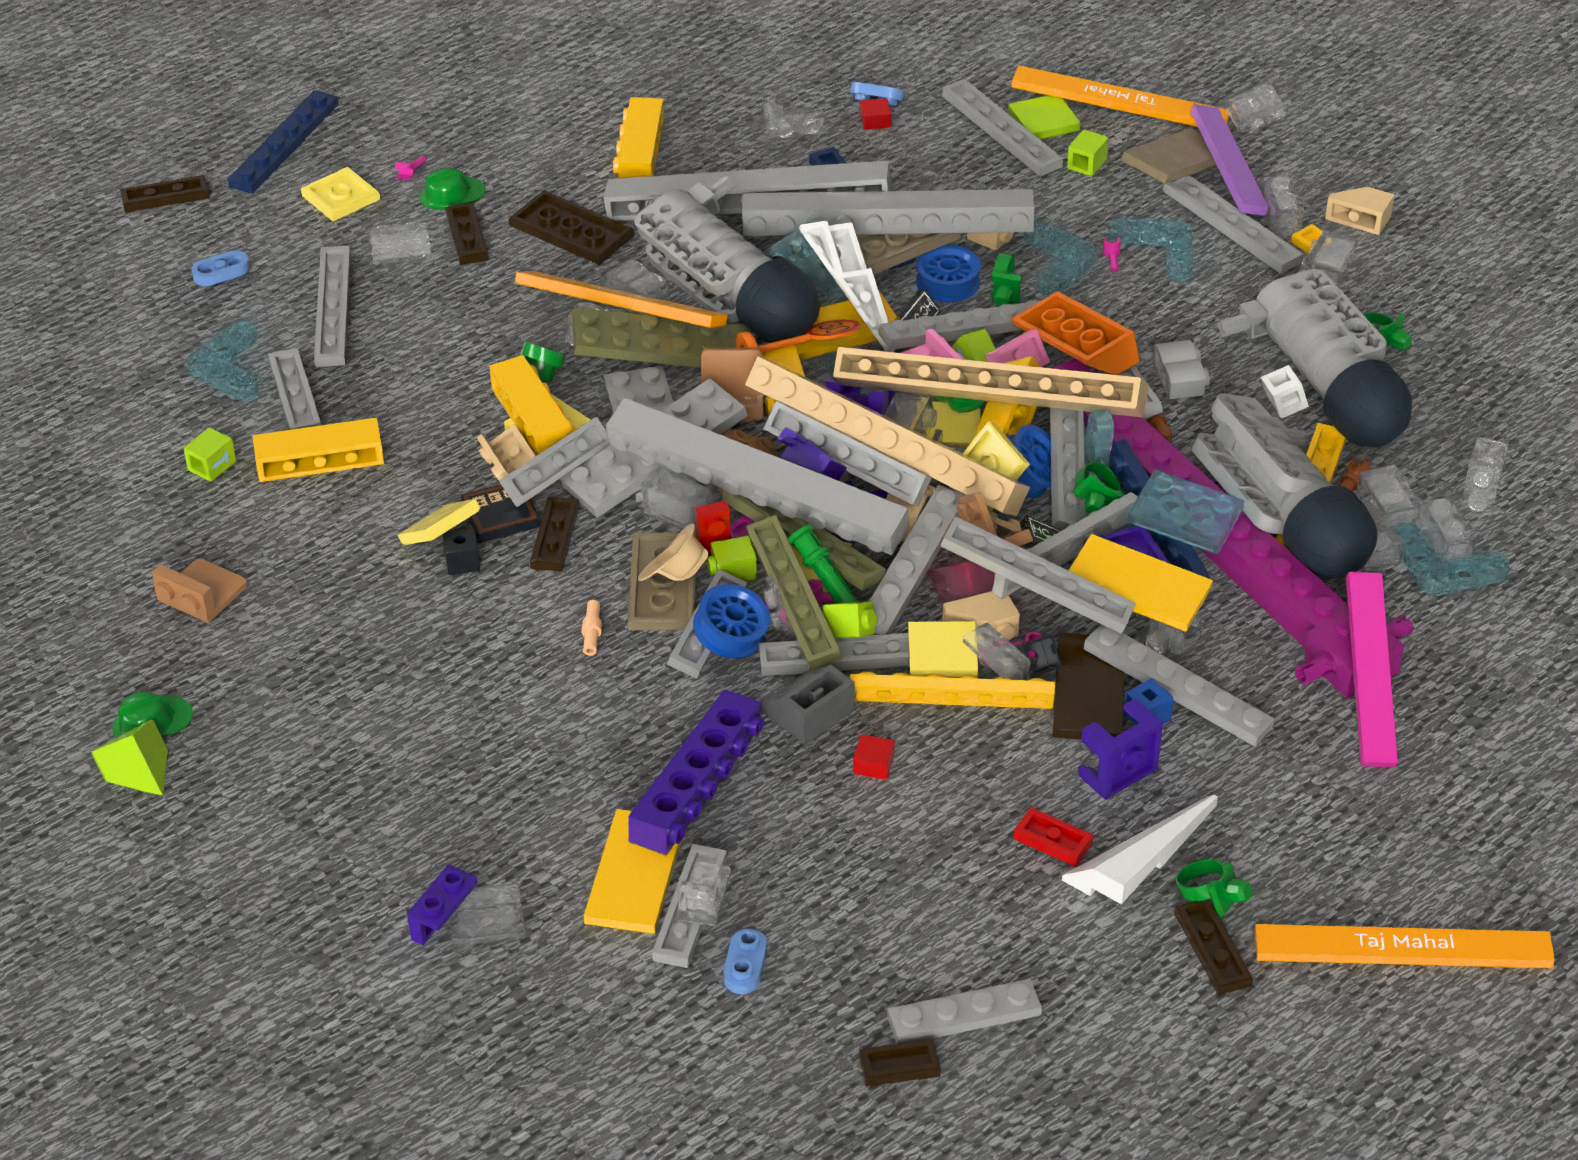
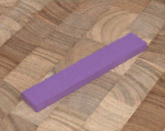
M1194 104L1191 114L1241 213L1266 215L1269 207L1219 108Z

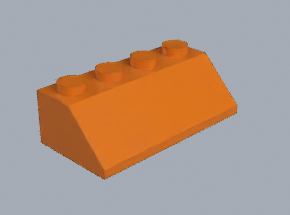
M1058 291L1011 319L1012 324L1026 332L1037 329L1041 340L1082 363L1109 374L1119 375L1140 362L1134 331Z

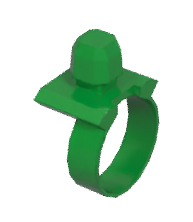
M1000 252L995 262L994 271H992L991 281L994 282V289L991 291V299H994V303L997 306L1009 304L1010 302L1018 304L1021 302L1020 286L1022 276L1013 275L1015 266L1014 254Z
M1370 312L1363 314L1370 323L1381 324L1378 331L1387 341L1386 347L1392 345L1400 350L1410 347L1412 337L1402 329L1405 313H1398V318L1395 321L1382 313Z
M527 341L524 342L520 356L523 355L530 366L534 365L536 367L539 378L549 382L553 380L557 367L562 368L566 355Z
M1090 462L1076 475V488L1073 490V493L1081 500L1086 499L1085 508L1088 513L1098 511L1109 505L1113 500L1124 496L1122 491H1120L1118 478L1104 464ZM1085 471H1092L1105 480L1108 487L1099 480L1096 474H1091L1085 479Z
M1202 859L1186 865L1176 876L1180 895L1185 900L1203 901L1211 899L1219 918L1224 916L1234 903L1248 901L1253 892L1250 883L1236 879L1231 862L1222 864L1218 860ZM1210 873L1222 875L1219 880H1213L1205 885L1197 887L1184 886L1190 879Z

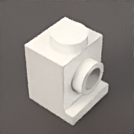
M1289 365L1261 377L1266 395L1277 410L1280 418H1285L1309 407L1302 383Z

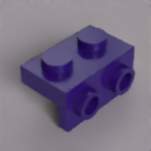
M448 864L407 913L411 940L424 945L436 930H440L478 884L477 877Z

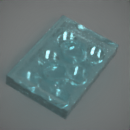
M1154 469L1128 513V523L1218 554L1244 509V500Z

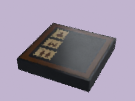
M501 484L461 495V501L476 499L480 507L477 513L468 518L479 543L540 527V518L531 499L516 507Z

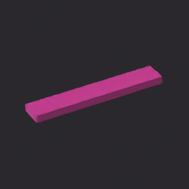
M1349 572L1346 576L1360 764L1366 767H1395L1398 764L1382 573Z

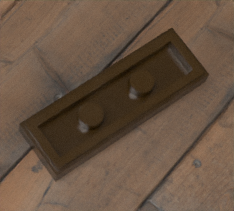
M204 175L120 189L125 213L209 198Z
M467 203L445 207L446 217L460 265L488 261V252L474 204Z
M547 498L530 560L531 569L563 571L580 507L579 499Z
M1210 899L1175 906L1174 914L1216 993L1221 995L1251 987L1253 978Z

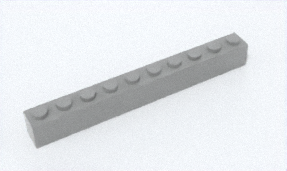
M889 161L608 179L603 199L608 218L614 221L635 220L636 215L646 208L645 203L647 199L654 194H665L672 190L687 192L698 182L708 188L724 175H728L735 187L717 200L720 212L716 215L742 213L743 193L892 191V180Z
M1033 189L743 193V236L803 235L799 229L801 224L827 221L829 226L852 222L856 234L1034 232Z
M624 397L606 424L609 444H612L613 447L620 451H630L648 462L655 461L665 465L673 472H683L695 477L701 483H710L723 488L731 495H741L751 499L759 506L771 507L787 517H796L809 524L811 523L817 529L824 528L838 534L845 540H854L862 543L875 552H884L892 555L909 527L907 507Z

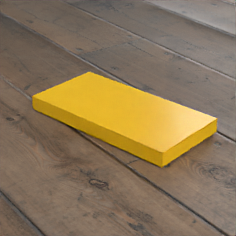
M879 292L888 322L899 320L882 293ZM850 300L820 307L819 315L814 325L833 320H854L860 324L859 331L836 339H812L795 346L799 359L804 360L836 352L838 347L851 348L878 340Z
M1093 534L1090 535L1068 570L1136 603L1133 609L1134 612L1187 632L1213 583L1211 579Z
M616 809L584 913V924L655 934L681 842L679 844L675 843L667 855L628 842V816L632 811Z

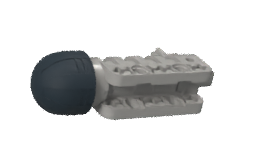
M724 175L708 188L698 182L687 192L672 190L665 194H654L647 199L645 203L646 208L636 215L634 221L639 235L649 243L646 247L649 262L704 308L728 314L727 324L741 321L756 335L769 342H777L805 335L806 331L814 325L819 315L820 301L812 280L788 260H772L770 257H767L760 249L746 241L742 235L727 226L723 220L716 216L720 212L717 200L735 187L728 175ZM675 264L679 267L678 270H671V267ZM708 293L716 295L712 299L705 298ZM726 304L729 309L725 310L723 305Z
M1311 269L1277 280L1264 281L1259 285V294L1256 301L1252 300L1240 304L1239 315L1217 322L1221 337L1245 331L1251 339L1268 335L1278 344L1280 350L1288 359L1292 360L1298 371L1307 377L1311 386L1321 394L1324 399L1323 408L1327 419L1348 441L1367 447H1380L1391 443L1408 427L1412 413V396L1401 377L1389 364L1382 361L1386 356L1387 341L1323 271ZM1333 298L1334 300H1323V299ZM1357 330L1363 331L1362 333H1353Z
M1224 393L1218 394L1211 408V416L1219 426L1215 434H1198L1191 448L1197 458L1255 526L1269 533L1282 534L1287 548L1314 574L1326 578H1342L1347 576L1349 572H1357L1363 568L1376 547L1377 528L1375 521L1366 506L1351 490L1343 486H1334L1328 482L1324 474L1311 463L1308 456L1299 448V446L1304 447L1306 443L1304 439L1305 431L1287 428L1278 417H1272L1254 398Z

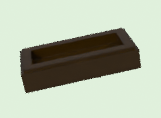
M933 1039L859 1049V1059L865 1087L940 1077L941 1069Z

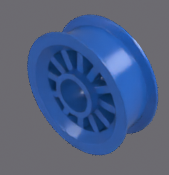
M943 245L918 257L916 265L919 274L916 278V285L922 294L925 292L930 299L941 302H957L973 296L978 291L980 286L978 274L981 269V262L978 256L971 250L956 245Z
M1028 424L1020 427L1016 435H1008L1006 437L1030 464L1017 481L1030 487L1027 497L1038 498L1046 492L1047 488H1051V437L1041 428Z
M722 584L709 589L702 596L699 609L693 619V628L698 640L713 653L727 658H743L750 656L759 649V643L763 642L764 634L770 626L771 617L766 603L756 593L739 585Z

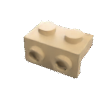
M515 424L490 443L482 434L476 437L482 445V448L478 451L489 465L492 463L495 465L491 468V471L499 481L537 456Z

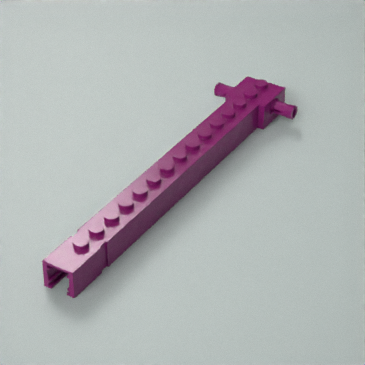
M1075 358L1051 368L1093 373L1081 361ZM1083 411L1084 441L1109 464V457L1112 456L1114 442L1126 439L1185 536L1305 648L1304 659L1307 662L1295 667L1297 680L1299 682L1302 681V685L1306 686L1324 677L1347 699L1354 696L1355 687L1348 605L1270 533L1255 526L1236 502L1142 417ZM1400 615L1386 623L1391 676L1399 673L1404 645L1398 639L1413 632L1412 623L1409 618L1406 619L1405 615Z

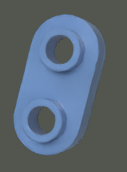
M852 82L850 93L854 94V99L858 101L871 100V98H887L889 106L896 107L897 102H903L905 91L892 87Z
M229 251L197 261L193 264L191 270L196 284L211 286L245 275L249 271L250 265L246 253L242 251Z
M742 929L731 938L723 974L726 988L733 993L747 994L754 991L760 984L767 955V939L762 932L755 929Z

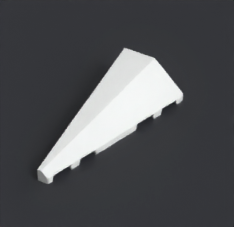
M827 221L801 224L799 227L801 233L884 350L894 352L895 349L890 350L878 335L879 324L889 322L872 269L866 268L852 222L831 226L828 225Z
M1211 795L1203 798L1062 875V881L1089 896L1098 891L1123 904L1155 867L1160 869L1217 806L1218 797Z

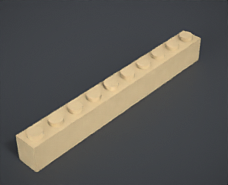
M838 347L833 377L843 386L1144 417L1148 392L1147 384L1139 377Z
M757 357L745 385L966 495L980 492L986 505L1002 513L1017 516L1030 489L1029 486L774 361Z

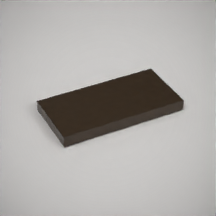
M545 190L509 218V226L598 265L634 237L633 228Z
M1059 633L1058 654L1062 667L1057 668L1053 737L1081 739L1082 729L1093 722H1097L1113 737L1122 733L1124 672L1083 649L1085 639L1089 635Z

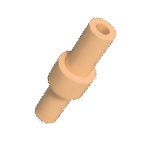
M597 600L588 601L586 617L582 621V635L584 636L583 652L589 656L596 654L597 639L602 631V621L599 618L600 602Z

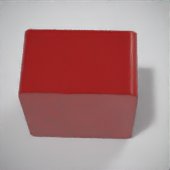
M887 98L860 101V118L864 130L891 127V110Z
M861 735L853 757V773L886 780L894 759L895 741Z

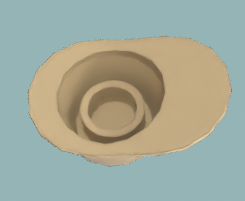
M692 523L685 527L669 547L643 569L638 576V580L643 581L656 572L674 581H682L692 577L708 558V551L693 535L695 525Z

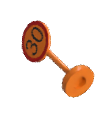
M854 320L823 322L809 328L805 335L758 346L755 337L750 332H740L736 336V347L758 348L763 353L808 342L812 339L827 340L852 335L859 331L860 324Z

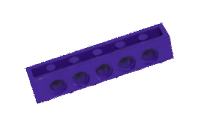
M725 689L722 691L629 814L628 842L667 855L675 843L679 844L682 841L686 828L691 821L695 822L698 819L704 803L707 799L711 800L714 797L718 784L723 778L726 779L730 775L737 758L744 756L748 743L753 736L757 737L760 734L764 723V718L761 717L760 701Z

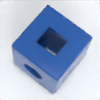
M1149 679L1126 692L1125 704L1133 699H1137L1160 719L1163 724L1171 720L1173 696L1155 680ZM1124 710V715L1135 725L1138 724V722Z

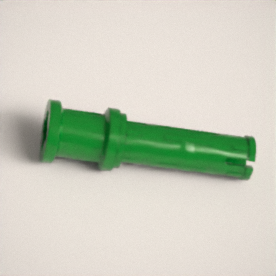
M811 523L800 528L787 539L790 544L796 546L804 558L803 564L805 567L813 569L835 603L858 602L828 557L830 550L827 546L823 547L814 534V527Z

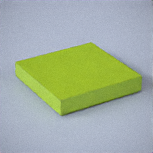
M1047 95L1010 103L1008 106V112L1012 118L1038 139L1080 131V121L1063 98Z

